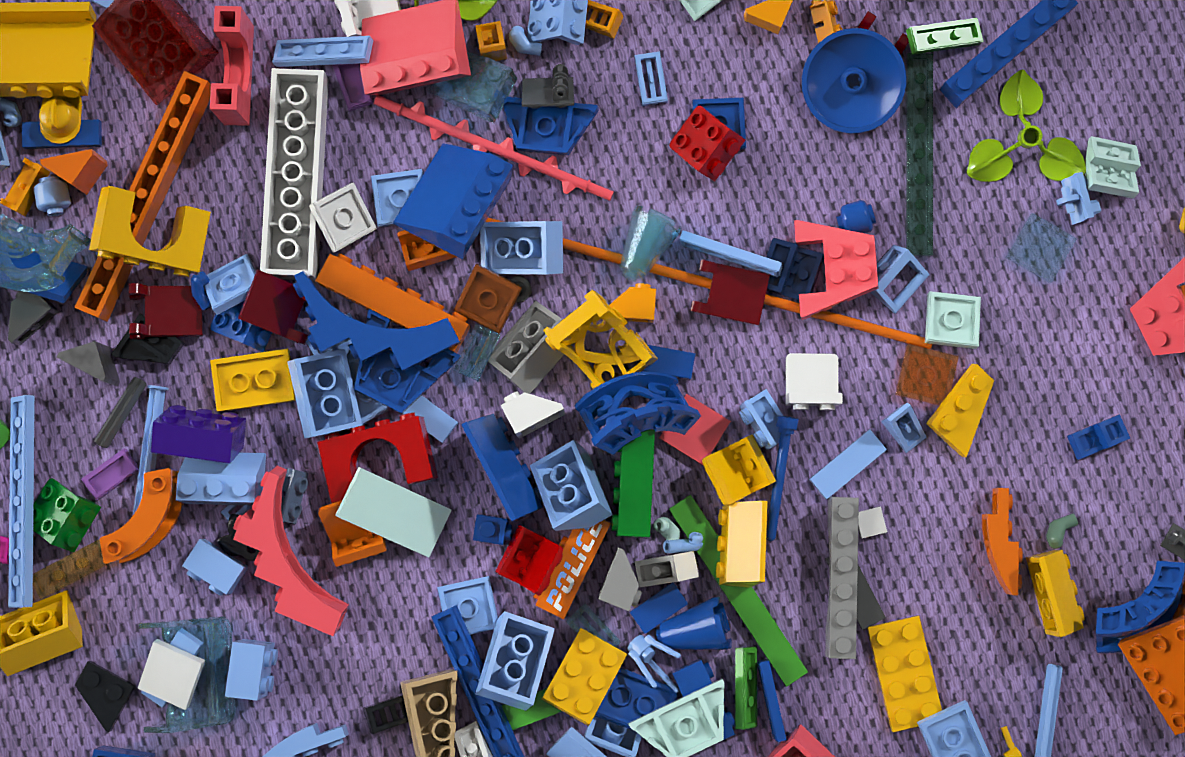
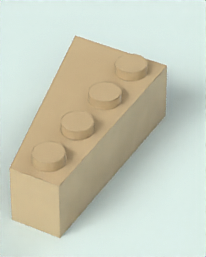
M445 670L400 682L416 757H455L457 670Z

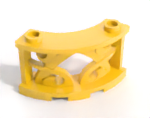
M591 290L584 296L587 300L554 328L546 327L543 330L547 335L545 338L547 344L554 351L558 350L569 357L592 381L590 383L592 389L605 383L602 378L604 371L610 372L613 379L615 372L612 365H618L622 375L641 372L648 365L658 360L637 332L634 334L632 329L628 331L625 327L628 323L627 320L614 307L610 308L606 299L594 290ZM603 319V322L597 325V321ZM614 328L608 339L611 353H596L585 350L584 341L587 330L591 332H604ZM619 340L625 341L624 345H618L621 352H617L615 348V343ZM642 360L631 370L626 372V369L623 364ZM588 362L595 363L594 367L592 368Z

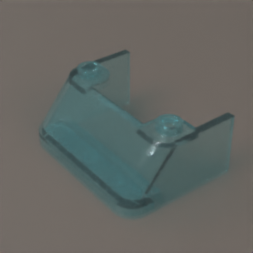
M219 616L139 623V629L162 628L163 641L168 644L172 642L178 630L181 628L185 629L203 642L196 656L205 660L190 706L184 710L170 703L166 710V724L144 727V733H174L230 723L236 713L235 698L225 697L232 649V628L229 620Z

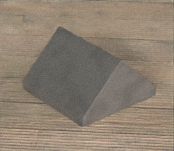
M93 341L59 352L56 358L103 382L118 386L120 383L114 359L111 355V349L106 345Z

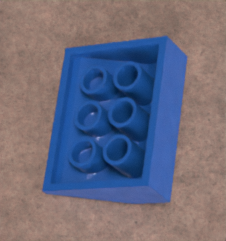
M443 143L393 221V224L463 260L509 184L514 165L491 153Z
M490 414L461 424L511 521L517 522L542 509L541 502L543 500L538 487L533 489L528 480L533 477L526 463L521 465L516 456L521 453L514 440L509 442L504 433L509 430L502 417L497 419L494 414Z

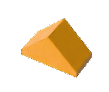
M793 0L764 1L745 9L743 17L746 22L779 35Z
M496 21L475 25L482 63L507 59L501 22Z

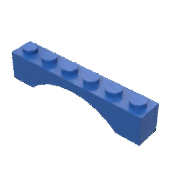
M1042 0L949 78L939 90L957 109L1016 56L1067 16L1076 7L1078 2L1076 0Z

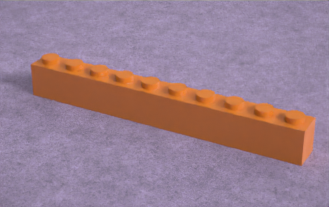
M186 71L181 76L129 191L136 192L130 220L131 232L141 246H143L210 101L211 84L207 80ZM114 256V259L98 257L74 308L108 322L134 265L123 263L124 258Z

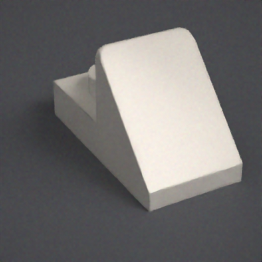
M477 721L456 731L454 738L460 757H493Z

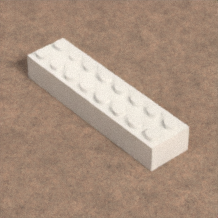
M272 68L260 271L279 279L296 280L294 275L302 271L308 274L311 281H315L318 276L320 227L309 205L320 200L323 192L329 83L324 70Z

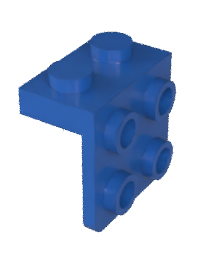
M245 301L218 315L215 314L210 325L211 331L236 340L258 351H265L272 332L238 319Z

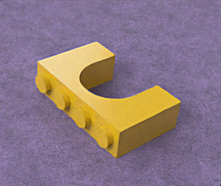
M113 186L101 188L89 250L98 252L97 256L105 259H114V256L124 258L123 263L130 265H139L142 262L149 264V269L156 271H165V268L174 270V275L189 277L190 274L200 272L211 212L190 206L177 207L169 242L162 249L151 251L142 247L135 240L131 232L130 220L136 192Z

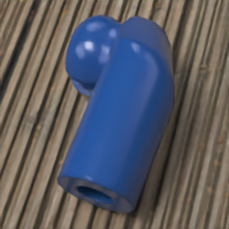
M200 271L190 279L191 293L201 309L205 311L212 307L203 287L209 283L210 279L204 271Z

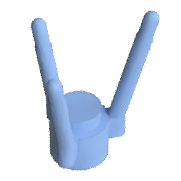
M651 635L635 637L628 646V655L636 662L653 688L657 687L656 682L644 663H648L674 692L678 693L679 688L652 658L655 655L654 646L676 658L681 657L680 653L656 641Z

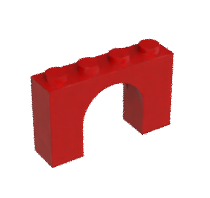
M408 413L399 416L400 420L390 423V419L377 421L374 423L375 427L365 429V426H358L349 429V434L340 436V432L325 435V440L317 442L331 503L343 500L357 471L359 453L368 443L379 439L389 441L398 449L407 484H416L438 478L424 417L415 416V413Z

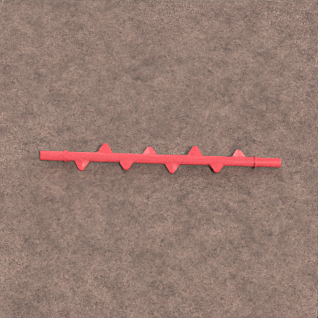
M377 95L374 100V105L394 112L397 116L401 115L430 127L431 139L435 141L445 133L472 144L474 150L489 151L518 163L520 176L524 177L532 170L562 181L564 194H569L575 188L584 190L585 193L589 192L609 201L612 199L614 191L594 184L591 180L587 181L558 169L557 157L553 155L544 162L514 151L512 138L508 137L502 143L497 144L470 133L468 121L465 119L453 126L426 115L424 102L421 101L409 108L404 106L403 103L399 104L380 95Z

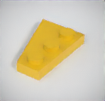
M971 364L926 423L962 457H967L994 383V380L978 364Z

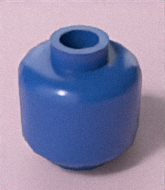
M863 200L843 205L840 209L841 215L836 217L840 229L864 234L872 231L873 224H876L872 205H867Z

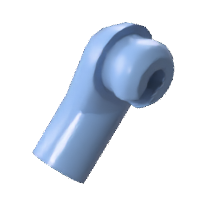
M514 26L509 32V40L516 51L523 54L541 56L542 43L530 42L524 34V29L521 26Z

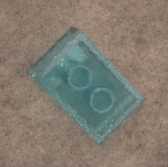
M467 52L471 76L430 84L426 92L489 122L495 123L517 81V77L512 68L491 58Z

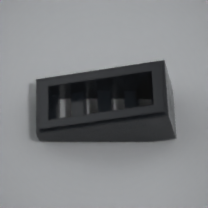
M403 695L363 707L371 734L408 722ZM397 703L400 704L403 717L399 719L394 705ZM388 706L393 720L390 722L387 721L384 710ZM378 710L382 724L377 725L373 711Z

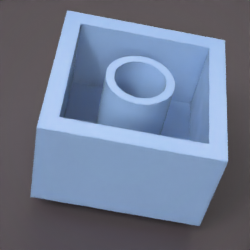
M249 639L232 642L225 697L257 701L268 696V692H272L274 676H270L271 667L276 665L278 658V649H274L275 643Z

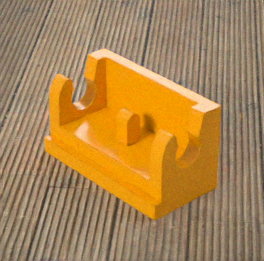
M24 157L22 161L24 166L6 198L0 199V203L26 217L35 201L34 186L39 183V179L48 177L50 171Z

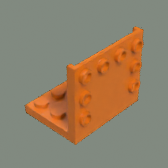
M1185 615L1121 639L1118 643V646L1175 735L1185 732Z

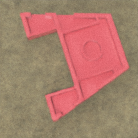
M794 220L795 240L798 246L823 243L826 292L799 294L800 317L802 320L808 319L811 315L820 311H827L832 306L846 300L848 302L879 289L874 235Z
M1185 257L1130 308L1153 356L1185 352V297L1179 287V284L1185 282Z

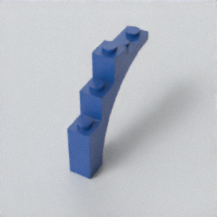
M302 271L294 275L297 282L293 286L300 298L305 297L309 305L305 307L308 316L312 322L315 320L318 322L308 328L311 332L308 335V339L314 350L319 348L320 352L325 353L351 340L352 344L348 346L355 359L360 358L362 362H365L392 349L393 353L389 354L395 368L401 367L402 371H406L460 343L448 318L430 325L409 329L382 328L362 323L332 306L317 290L306 272Z

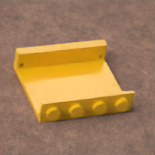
M90 2L0 3V97L25 98L40 96L42 98H51L52 96H66L76 98L78 96H88L96 28V14Z

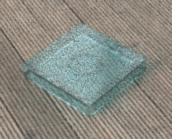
M1031 213L1005 258L1044 281L1052 283L1077 238Z

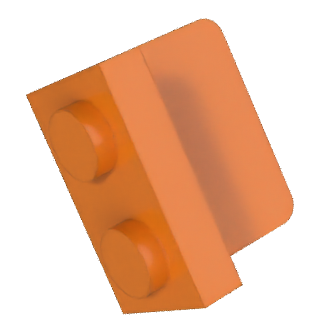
M342 500L319 508L318 515L331 541L332 559L336 567L387 551L384 537L335 516Z

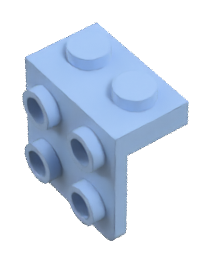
M531 0L527 39L530 42H542L559 38L575 45L583 44L588 0Z
M767 389L751 399L744 401L739 406L741 411L738 413L745 425L750 424L756 432L753 436L759 447L762 448L764 446L768 450L779 443L780 432H778L779 427L776 424L778 416H783Z

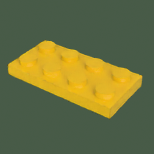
M917 615L867 627L891 731L897 732L918 727V721L942 711L920 617Z

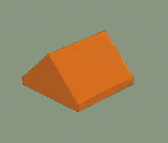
M93 149L40 159L42 166L86 195L108 166L107 160Z

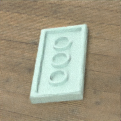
M358 467L335 516L430 557L451 513V509Z

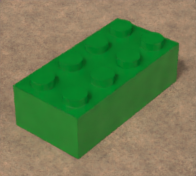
M655 430L642 431V436L628 442L617 451L620 452V461H615L614 478H619L618 488L614 487L613 505H617V514L612 515L611 531H616V537H650Z

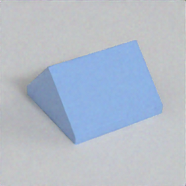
M596 716L593 717L584 734V738L590 743L625 757H636L642 738L636 731Z

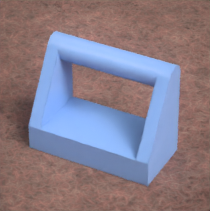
M893 245L877 263L879 289L870 293L896 314L926 280L929 273L908 249ZM908 264L917 274L892 301L883 290L903 267Z

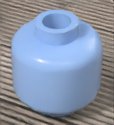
M58 176L39 179V183L33 188L37 209L47 212L48 216L62 215L64 213L63 210L71 205L67 183L60 180Z

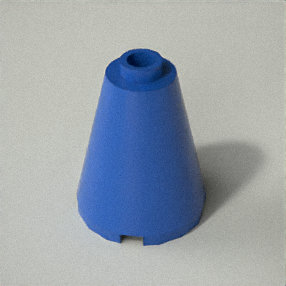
M713 597L660 623V629L656 630L657 641L673 650L731 649L732 639H726V633L730 631L724 605L722 602L719 603L720 597Z

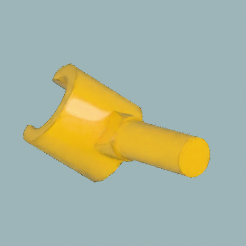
M1007 726L1002 727L1001 731L1009 748L1008 751L1003 753V756L1022 757L1021 752L1011 739Z

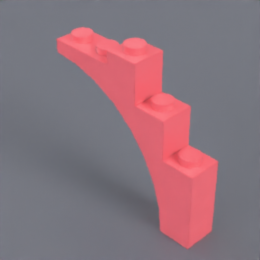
M276 466L270 472L266 471L260 484L263 487L261 496L258 495L252 509L237 517L233 527L236 530L233 540L259 550L254 565L257 566L254 576L280 586L274 600L278 602L275 612L334 636L343 622L349 604L332 596L319 586L303 569L293 553L284 530L281 511L282 488L287 469Z

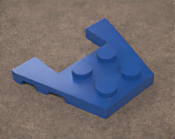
M371 309L368 310L366 324L388 328L391 319ZM447 349L432 357L427 368L418 364L406 371H402L401 367L395 368L389 354L393 353V351L387 350L365 362L359 359L354 389L382 405L403 414L460 359V355Z

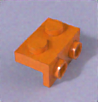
M406 230L397 233L408 271L456 258L455 255Z

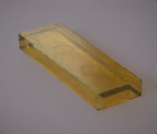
M100 539L33 573V586L39 598L44 599L111 564L103 562Z

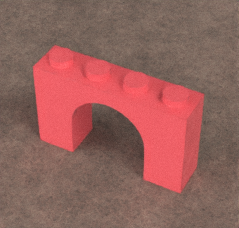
M215 6L213 32L221 41L223 48L224 79L223 83H211L210 110L223 125L250 126L254 25L241 6Z

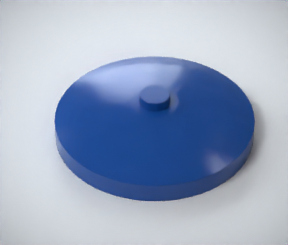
M849 28L837 31L820 41L806 60L802 74L804 99L812 114L831 129L844 133H862L875 129L892 117L903 100L907 80L905 64L897 48L886 37L877 32L863 28Z

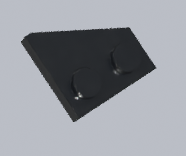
M140 313L133 323L145 324V316ZM128 329L111 355L116 358L171 364L185 343L177 337L130 339Z
M92 661L86 663L75 683L76 688L107 732L112 731L136 685Z

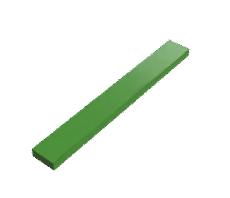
M689 495L669 508V511L688 539L689 534L692 532L702 534L703 546L696 552L719 585V578L716 577V566L720 562V551L717 550L718 535L693 497ZM719 585L786 687L808 673L752 587Z

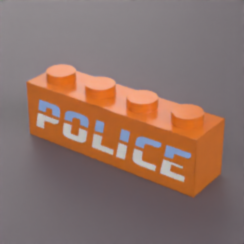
M603 520L590 528L573 529L569 538L563 536L559 544L563 547L562 560L555 567L550 577L548 588L541 595H534L533 598L537 599L536 606L562 619L565 618L611 523Z

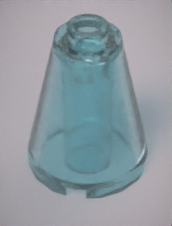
M635 206L632 212L619 267L623 271L622 276L633 282H636L637 279H644L681 231L680 226L674 227L676 222L653 209H649L648 213L641 211L643 206Z

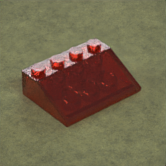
M114 0L92 25L156 105L175 92L184 71L197 75L219 54L218 50L177 0Z

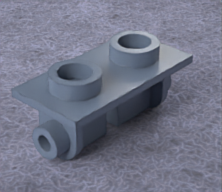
M286 468L287 472L282 491L286 492V496L282 497L281 503L283 522L296 524L297 518L302 511L303 493L308 486V473Z

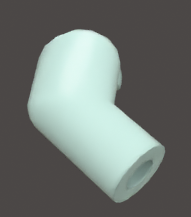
M661 517L655 520V530L665 537L666 540L679 539L680 530L669 518Z

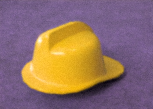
M52 96L51 98H43L39 119L40 130L45 139L52 143L62 144L76 137L81 126V97Z

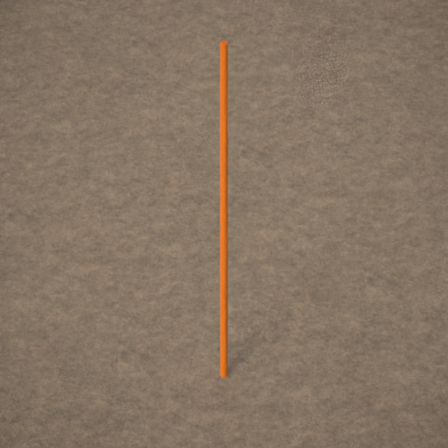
M489 217L486 222H503ZM563 238V249L700 287L708 289L711 287L712 279ZM768 294L765 295L764 304L800 314V303ZM820 311L811 315V317L925 349L930 350L932 344L925 343V337L834 312Z

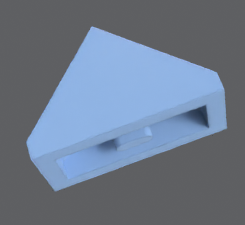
M909 403L901 405L881 421L906 453L927 438Z

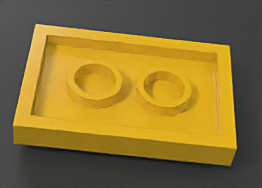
M281 349L210 360L217 412L296 401L287 363L291 361L290 350Z
M580 628L542 700L589 726L627 653Z

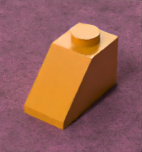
M637 283L635 287H629L609 306L610 308L614 307L627 321L653 323L656 289L651 288L650 284Z

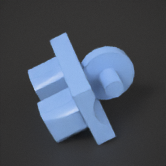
M1083 172L1075 173L1073 176L1061 181L1063 198L1056 200L1057 206H1066L1072 225L1091 219L1094 215L1101 212L1099 202L1097 200L1090 201L1088 192L1092 190H1088L1086 176H1083Z

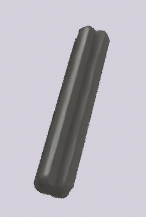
M137 377L131 380L96 436L94 442L103 448L109 447L147 386L146 382Z

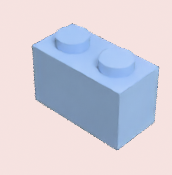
M199 539L182 565L188 570L186 573L188 576L199 582L201 579L210 584L208 588L220 596L224 593L226 595L232 594L249 568L206 539Z

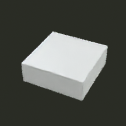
M881 507L859 512L858 530L860 538L887 532Z

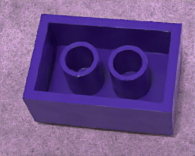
M173 405L153 421L151 452L231 463L244 447L246 418L238 417L236 413H223L220 415L213 414L208 409L192 411L186 410L185 406Z

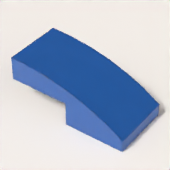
M1119 414L1067 435V438L1077 460L1126 441L1130 439V436Z

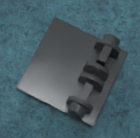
M558 64L553 68V78L522 79V107L540 108L542 106H555L563 108L574 105L573 77H568V68L565 65Z

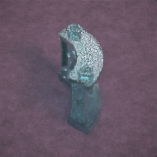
M1 213L0 286L16 291L40 292L61 285L65 281V277L62 276L76 253L85 249L91 242V239L72 224L57 230H46L44 234L34 233L33 228L24 226ZM34 253L39 255L43 262L31 268L19 269L15 267L10 257L22 258Z

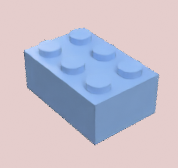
M504 611L497 619L475 694L524 711L533 706L555 628Z

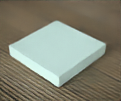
M929 291L927 294L925 343L977 349L979 347L981 297Z

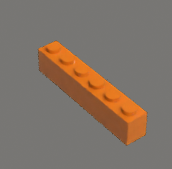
M341 253L337 257L329 254L315 280L319 285L368 310L371 309L391 319V322L405 329L430 325L448 318L460 341L459 344L449 348V350L455 353L458 352L470 329V325L466 323V317L457 312H453L452 315L444 312V306L433 300H430L429 303L421 300V294L407 288L405 292L397 288L398 283L388 277H384L382 280L374 276V270L364 265H361L360 268L352 265L353 260Z

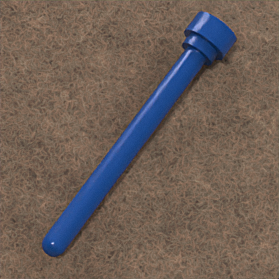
M778 416L776 426L779 427L780 440L774 474L776 482L773 483L767 521L766 539L768 541H774L776 538L791 434H794V430H797L799 419L789 416Z

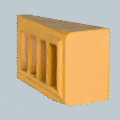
M588 0L587 14L590 9H593L589 21L586 20L585 28L614 39L622 22L623 14L619 9ZM601 12L603 13L599 24L595 23L599 13ZM609 16H611L608 25L605 26L606 23H607V21H608V19H609Z

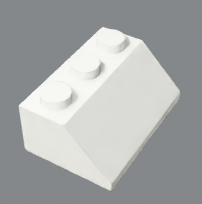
M517 391L504 398L505 403L501 405L519 439L565 415L561 403L525 392L519 395Z

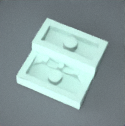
M1091 136L1088 139L1086 153V181L1088 190L1134 199L1139 193L1135 172L1141 166L1137 146Z

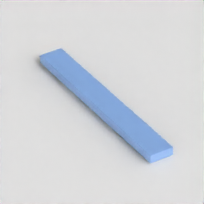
M33 395L11 398L9 608L32 607L35 401V396Z

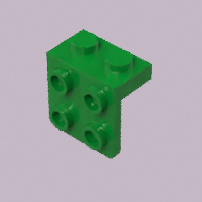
M50 478L33 504V531L51 545L74 553L100 511L101 506L76 495L57 480Z

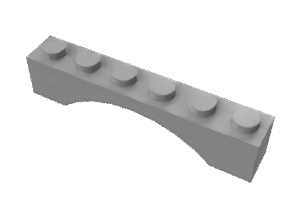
M828 498L829 595L825 628V656L828 658L856 659L859 498Z

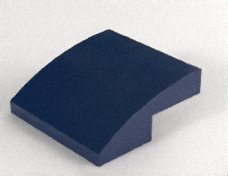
M773 238L766 258L781 262L782 270L778 277L770 275L767 291L799 301V294L813 293L824 260V254L801 248L798 244Z

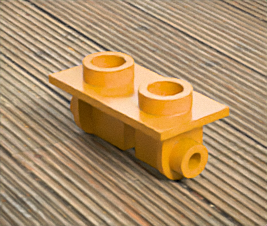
M835 0L811 1L810 10L813 23L816 25L823 22L824 26L815 28L819 43L832 33L842 30V27L836 22L835 15L838 14V8Z

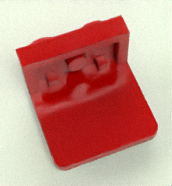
M697 106L671 140L669 146L698 172L716 181L746 140L724 125L705 108Z
M518 525L495 572L522 585L539 596L548 588L550 577L555 567L562 560L563 547Z

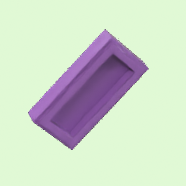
M359 63L332 65L349 112L373 104L371 95L364 93Z
M124 448L81 480L94 499L98 501L139 471V466L127 449Z

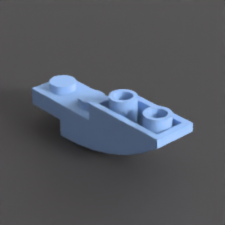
M315 723L290 735L274 746L263 757H300L299 753H302L303 757L318 752L317 747L327 744L328 748L344 743L343 738L349 734L346 724L320 733L318 724Z

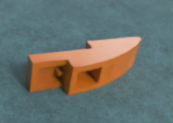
M993 488L992 514H982L984 544L989 562L999 584L1006 594L1018 595V590L1022 588V575L1018 574L1023 552L1022 548L1019 547V542L1008 541V536L1012 535V521L1009 520V510L1013 506L1012 494H1009V488Z

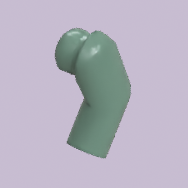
M1073 513L1053 520L1049 524L1046 540L1051 548H1060L1063 545L1065 531L1078 526L1077 518Z

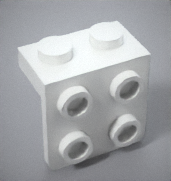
M334 0L336 7L341 13L342 30L347 37L362 36V19L401 10L399 0Z
M790 353L786 356V406H793V410H809V406H819V410H835V406L842 404V393H838V356L836 354Z

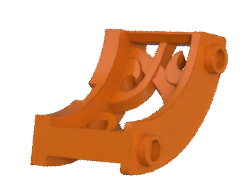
M166 468L144 473L143 495L134 515L120 529L100 537L102 557L105 564L119 560V563H125L137 559L153 550L169 535L177 523L182 506L184 505V503L176 501L179 471Z

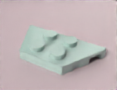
M723 679L717 680L628 724L632 730H635L666 757L691 756L722 741L724 738Z

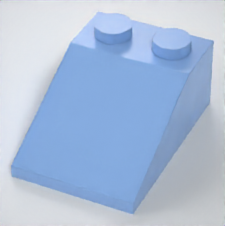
M562 221L485 222L481 228V266L497 274L563 273Z

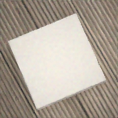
M354 182L309 205L332 252L344 248L377 229Z
M156 639L152 644L138 689L186 710L190 706L205 660Z

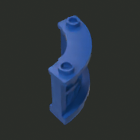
M651 371L634 372L613 378L585 394L574 405L593 437L591 440L594 446L612 455L628 442L642 436V431L654 429L655 432L672 431L685 435L701 417L699 411L690 407L676 386L678 383L676 377ZM642 396L650 399L646 406L638 409L630 407L619 408L622 402L629 397Z
M1157 561L1154 576L1140 597L1120 606L1097 608V653L1122 652L1118 646L1121 639L1172 619L1182 595L1185 563Z

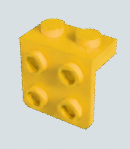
M753 434L702 459L705 471L718 497L725 506L776 482Z

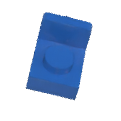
M477 514L473 540L504 545L505 540L510 541L512 525H509L508 519Z

